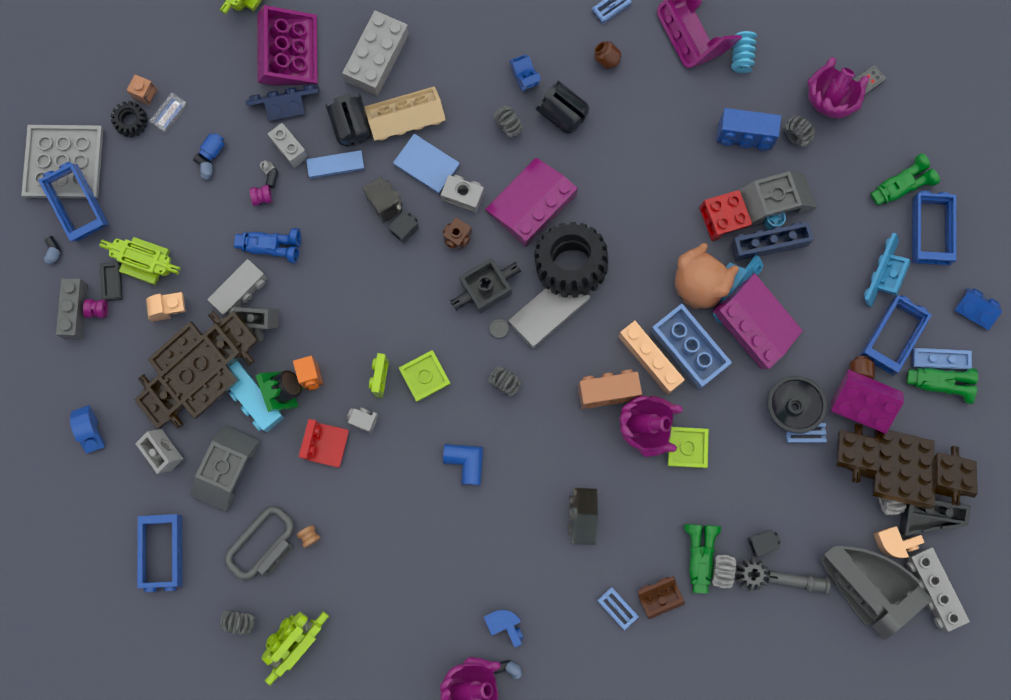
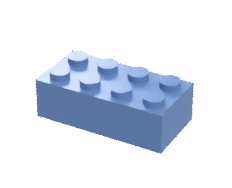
M680 304L650 330L651 334L698 390L703 388L732 363L683 304Z

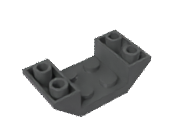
M788 171L753 181L739 189L752 222L751 226L762 224L764 218L795 209H797L798 213L817 208L803 173Z
M225 425L212 440L194 478L191 496L227 512L235 496L232 492L248 458H253L260 440Z

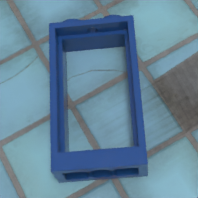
M66 162L59 166V170L44 173L43 178L38 181L69 241L77 242L108 226L109 223L79 165ZM71 173H74L97 217L96 220L76 230L51 184Z
M920 191L912 198V263L950 266L956 261V195H951L949 192L934 194L930 191ZM921 203L945 205V253L921 251Z
M897 295L892 299L860 356L869 357L875 363V366L894 376L899 373L932 314L928 313V310L923 306H916L911 303L909 298ZM895 307H898L917 318L919 322L896 362L872 349V346Z
M182 515L138 516L137 588H144V592H156V588L164 587V591H176V587L182 586ZM172 524V582L146 583V525Z

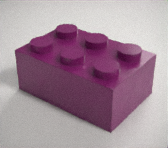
M848 369L831 401V411L887 434L904 403V394L900 390Z

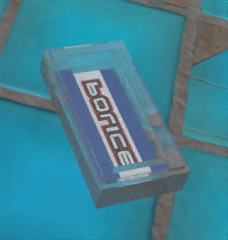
M171 93L149 122L166 133L188 104Z

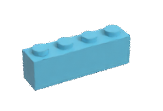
M237 360L229 367L240 381L230 389L229 395L235 402L240 401L243 405L241 410L247 416L251 415L254 421L252 423L259 431L263 430L267 433L285 417L280 411L268 412L258 384Z

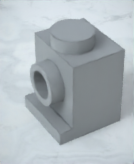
M361 407L359 410L351 408L347 419H349L348 423L351 426L372 433L379 415L375 412L370 415L371 411Z

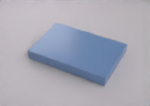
M413 134L393 162V165L437 194H440L448 175L453 176L460 163L416 134Z

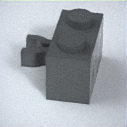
M233 307V311H236L250 330L257 335L259 341H264L262 329L278 328L279 309Z

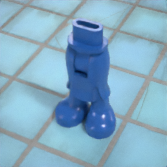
M292 228L288 235L263 232L236 234L234 248L242 249L243 252L251 254L281 256L287 258L290 263H296L299 258L298 247L301 245V231L299 228ZM280 244L290 245L291 247H280Z

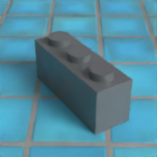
M61 278L56 335L63 339L83 340L85 321L83 304L85 299H87L88 284L81 279Z

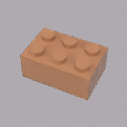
M633 370L621 371L619 375L605 373L602 374L601 378L586 376L578 384L581 409L625 403L637 396H642L638 372H633Z

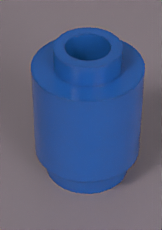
M209 133L199 147L200 151L198 153L211 161L217 157L224 147L225 143L222 142L224 138L217 133L213 135Z

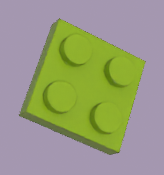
M433 350L399 367L416 402L451 385Z
M377 353V358L373 359L372 370H374V377H370L369 389L377 398H383L389 365L387 356L381 353Z
M672 427L669 442L675 444L677 450L675 452H668V466L708 468L709 429Z

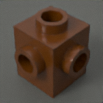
M456 217L443 230L445 244L451 249L456 248L460 250L462 246L466 247L471 239L469 236L472 233V227Z

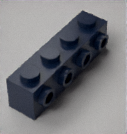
M797 222L787 227L778 226L769 231L759 230L750 235H737L733 239L731 246L736 262L753 258L755 255L764 256L807 247L814 239L809 222Z

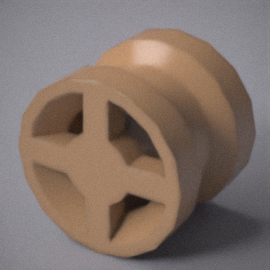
M314 525L308 526L296 534L302 540L304 549L321 539L320 535L316 534Z

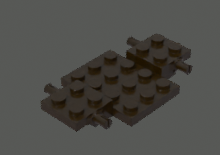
M212 311L208 317L214 322V325L204 334L201 333L193 322L189 321L147 359L158 372V375L152 381H149L145 374L138 378L144 389L134 400L157 429H161L170 421L177 429H180L184 423L178 418V414L184 407L193 418H198L240 381L229 366L233 365L240 358H243L248 366L255 362L248 352L259 340L236 311H232L222 319H220L215 311Z
M859 423L854 425V433L840 430L838 433L836 466L852 471V482L856 480V483H859L861 477L873 479L872 496L933 509L935 506V494L952 497L951 504H955V506L961 504L960 496L975 498L978 494L977 461L960 457L958 446L951 447V455L937 452L935 455L934 440L888 430L887 434L875 430L874 437L865 436L862 434L863 425L860 424L859 426Z

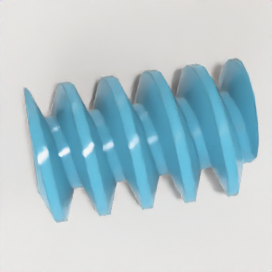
M750 31L738 32L735 35H741L742 39L733 46L731 68L738 73L752 72L751 67L755 65L753 59L756 57L754 54L756 48L754 46L757 42L754 39L757 38V34Z

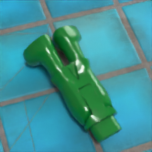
M920 153L915 157L914 164L910 168L903 169L901 173L885 180L880 186L876 187L875 191L870 193V196L877 206L882 203L887 204L911 191H916L921 186H935L939 184L940 177L934 169L926 171L930 167V162L924 153ZM926 171L920 177L914 179L913 176Z
M933 368L908 369L906 384L914 385L915 388L919 387L930 392H943L949 395L957 394L963 397V401L966 404H973L977 393V386L974 385L978 382V371L974 368H969L966 372L943 371ZM955 381L964 382L968 385H955Z
M684 524V531L690 535L691 539L689 575L692 580L690 583L693 584L692 593L708 594V588L711 585L710 581L713 576L714 542L716 536L721 533V526L704 525L705 544L701 546L702 525Z

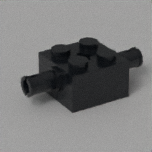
M490 258L459 277L464 293L450 300L456 311L471 302L480 314L512 295V289L507 280L520 273L521 270L519 266L517 267L516 262L500 270L494 260ZM482 284L489 285V288L482 287Z

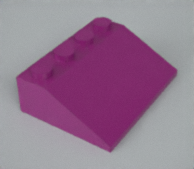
M267 5L261 8L257 14L258 83L275 86L318 83L316 14Z
M535 158L485 211L521 244L527 247L577 195L578 188L564 175L538 158Z
M755 273L712 311L760 369H770L783 357L803 331Z

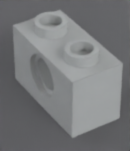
M283 123L268 133L271 142L293 168H296L309 158L305 149Z
M448 175L441 193V200L477 213L484 195V187L476 181H465L459 175ZM462 189L468 191L466 195H460L458 192Z
M162 429L147 431L136 442L137 447L157 474L172 471L183 460V457Z

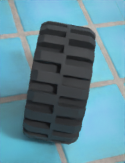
M570 222L567 225L561 223L557 228L555 226L549 229L550 232H545L541 236L542 240L537 242V249L534 253L536 271L540 282H543V286L546 289L551 288V293L555 295L561 293V297L565 298L568 295H572L573 298H577L579 294H583V296L588 295L591 289L595 291L598 288V283H603L608 272L607 245L603 241L601 234H597L596 229L593 227L587 228V224L584 223L577 225L576 222ZM567 250L582 251L590 258L583 267L576 270H564L554 264L556 257Z

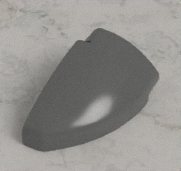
M835 546L821 557L823 566L842 596L866 626L870 625L873 621L875 622L872 627L883 640L897 632L932 601V598L923 588L917 585L920 581L911 572L878 553L855 547Z

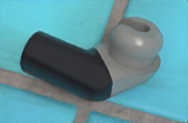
M264 160L260 163V169L267 175L265 185L275 188L278 170L271 162Z

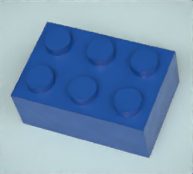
M724 108L718 123L716 142L724 146L739 145L741 148L754 147L761 151L772 150L779 138L781 115Z

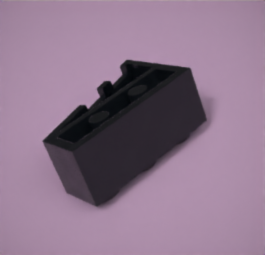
M935 499L933 509L906 504L905 512L901 513L899 533L907 536L922 532L926 533L968 526L971 506L962 503L959 506H955L950 501Z

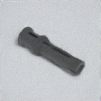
M771 570L768 575L776 577V579L768 578V583L805 588L807 592L819 591L824 592L825 595H828L830 591V577L818 578L812 574L805 577Z

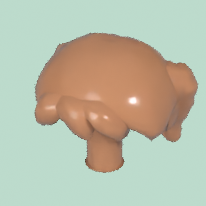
M702 243L698 247L682 254L678 258V269L675 274L674 283L677 294L683 299L685 304L690 305L694 309L716 306L722 297H726L733 286L734 277L739 271V267L736 265L727 269L724 264L706 253L708 248L706 243Z

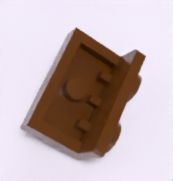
M674 576L662 578L653 585H645L638 591L640 603L648 620L685 604Z

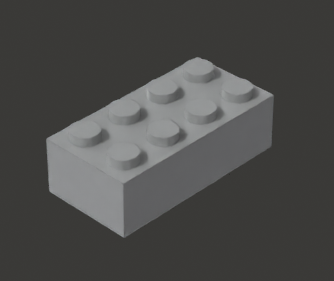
M374 10L342 72L345 82L378 96L409 36L408 24Z

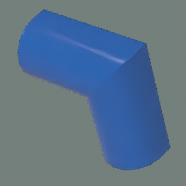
M444 444L443 464L463 465L461 485L481 486L483 447Z

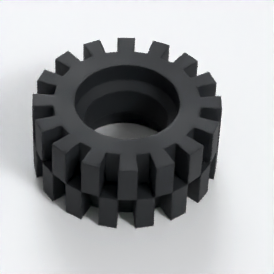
M123 101L122 106L117 104L118 109L113 108L114 114L111 113V123L115 129L125 137H128V135L134 137L133 134L139 136V131L143 133L145 131L143 127L147 128L146 122H148V118L141 106L136 102L133 104L132 101H128V104ZM127 114H135L136 120L130 125L123 123V118Z

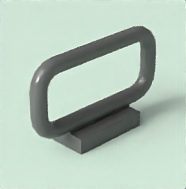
M276 506L267 507L225 554L224 560L227 568L241 580L252 579L258 572L269 577L294 548L287 541L294 530V523L291 517ZM269 515H277L286 524L285 531L250 571L243 572L233 563V556Z

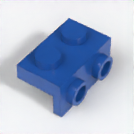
M967 288L965 295L955 307V311L989 330L1002 313L1001 304L992 298L986 299L983 297L984 294L975 288L973 290Z

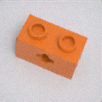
M312 355L293 361L298 382L304 389L315 390L319 388V385L324 384L318 362Z

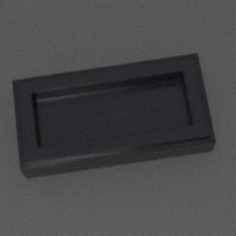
M120 262L100 264L101 294L104 300H123L122 276L119 272Z

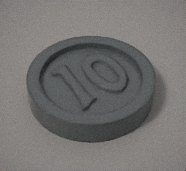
M497 319L491 323L490 333L493 337L500 339L508 334L509 327L504 320Z

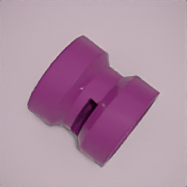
M269 185L249 189L253 206H258L264 202L266 204L273 203Z
M85 299L83 304L84 317L92 318L97 316L98 318L105 319L108 314L107 300L99 299L94 301L93 299Z

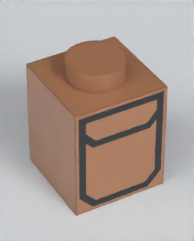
M134 75L127 88V92L133 99L150 105L157 89L151 81Z

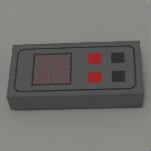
M873 65L854 79L859 81L863 76L869 77V82L865 89L866 95L883 83L886 77Z

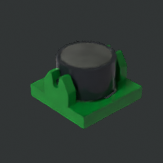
M285 370L256 375L268 412L299 407L296 397L300 396L303 387L299 384L295 373Z

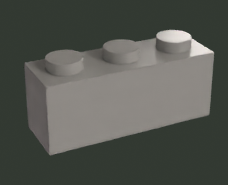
M247 259L207 300L226 317L233 311V307H240L243 303H247L252 298V294L265 285L267 277Z

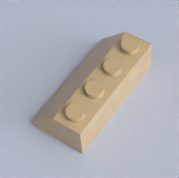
M435 86L364 106L374 141L385 140L392 135H403L406 131L413 129L420 130L427 125H438L446 120Z

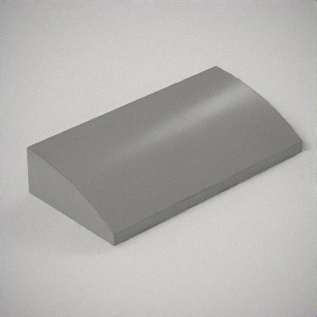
M545 288L511 317L508 322L528 345L534 349L590 301V296L579 294L577 298H573L572 295H568L565 298L561 297V293L555 295L551 293V288Z

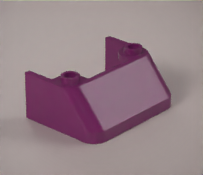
M664 0L658 6L657 15L685 67H696L721 56L742 39L741 35L715 37L710 41L695 13V10L700 7L702 0Z

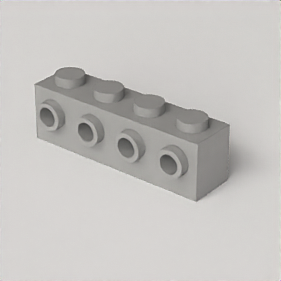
M933 547L925 548L906 557V566L909 572L914 574L920 581L917 585H920L932 598V601L926 606L930 611L932 610L935 616L934 623L937 628L941 629V631L949 632L969 623L970 621Z

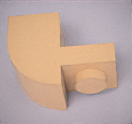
M182 292L167 295L156 294L146 299L148 319L152 322L171 319L172 314L186 312Z
M897 526L873 533L881 552L891 558L909 557L907 551L919 549L918 545L924 543L922 535L902 540Z

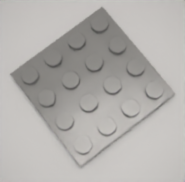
M28 125L21 196L23 198H47L38 180L43 178L44 173L52 170L55 172L60 169V165L70 162L79 165L95 198L98 199L104 128L95 125ZM74 173L51 183L59 198L87 199Z

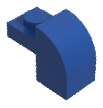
M524 54L509 60L514 77L522 91L539 85L538 81L541 78L539 73L534 70L530 56Z
M90 405L71 411L70 425L76 442H80L86 454L105 447V442L97 429L98 420Z
M497 610L484 616L491 635L507 629L514 647L522 644L521 640L524 637L520 628L515 629L514 625L521 621L515 613L509 610Z

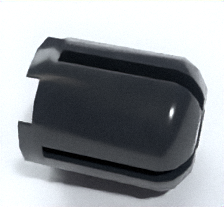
M558 80L556 85L554 84L546 93L542 104L537 106L535 110L561 131L570 134L575 132L589 113V106L587 102Z
M350 94L334 98V103L329 106L327 103L325 105L336 140L340 145H355L345 114L347 110L359 144L365 142L371 136L372 131L360 94H358L359 97H350Z

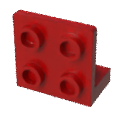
M739 190L706 199L699 207L711 241L719 240L725 233L742 229L752 224Z
M308 419L299 458L339 468L349 431Z

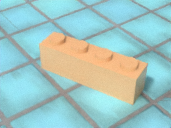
M633 321L620 332L618 337L667 395L683 383L685 379L636 321Z

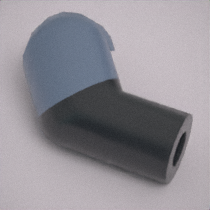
M197 153L193 161L200 165L201 178L208 180L213 172L212 162Z
M49 236L44 240L49 247L44 261L47 264H53L58 260L61 249L54 237Z
M511 660L500 662L501 668L495 671V674L506 671L513 679H519L522 676L521 667Z

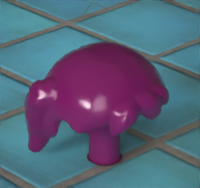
M831 57L823 67L808 79V98L816 111L826 117L839 119L861 109L869 77L863 76L859 81L853 80L854 72L849 68H841V72L835 69L836 59Z
M637 396L624 405L621 410L619 421L622 437L627 444L637 449L644 457L675 452L677 446L669 442L673 414L681 413L683 408L657 396Z
M469 657L462 664L452 667L440 685L441 700H498L494 672L501 668L500 662Z

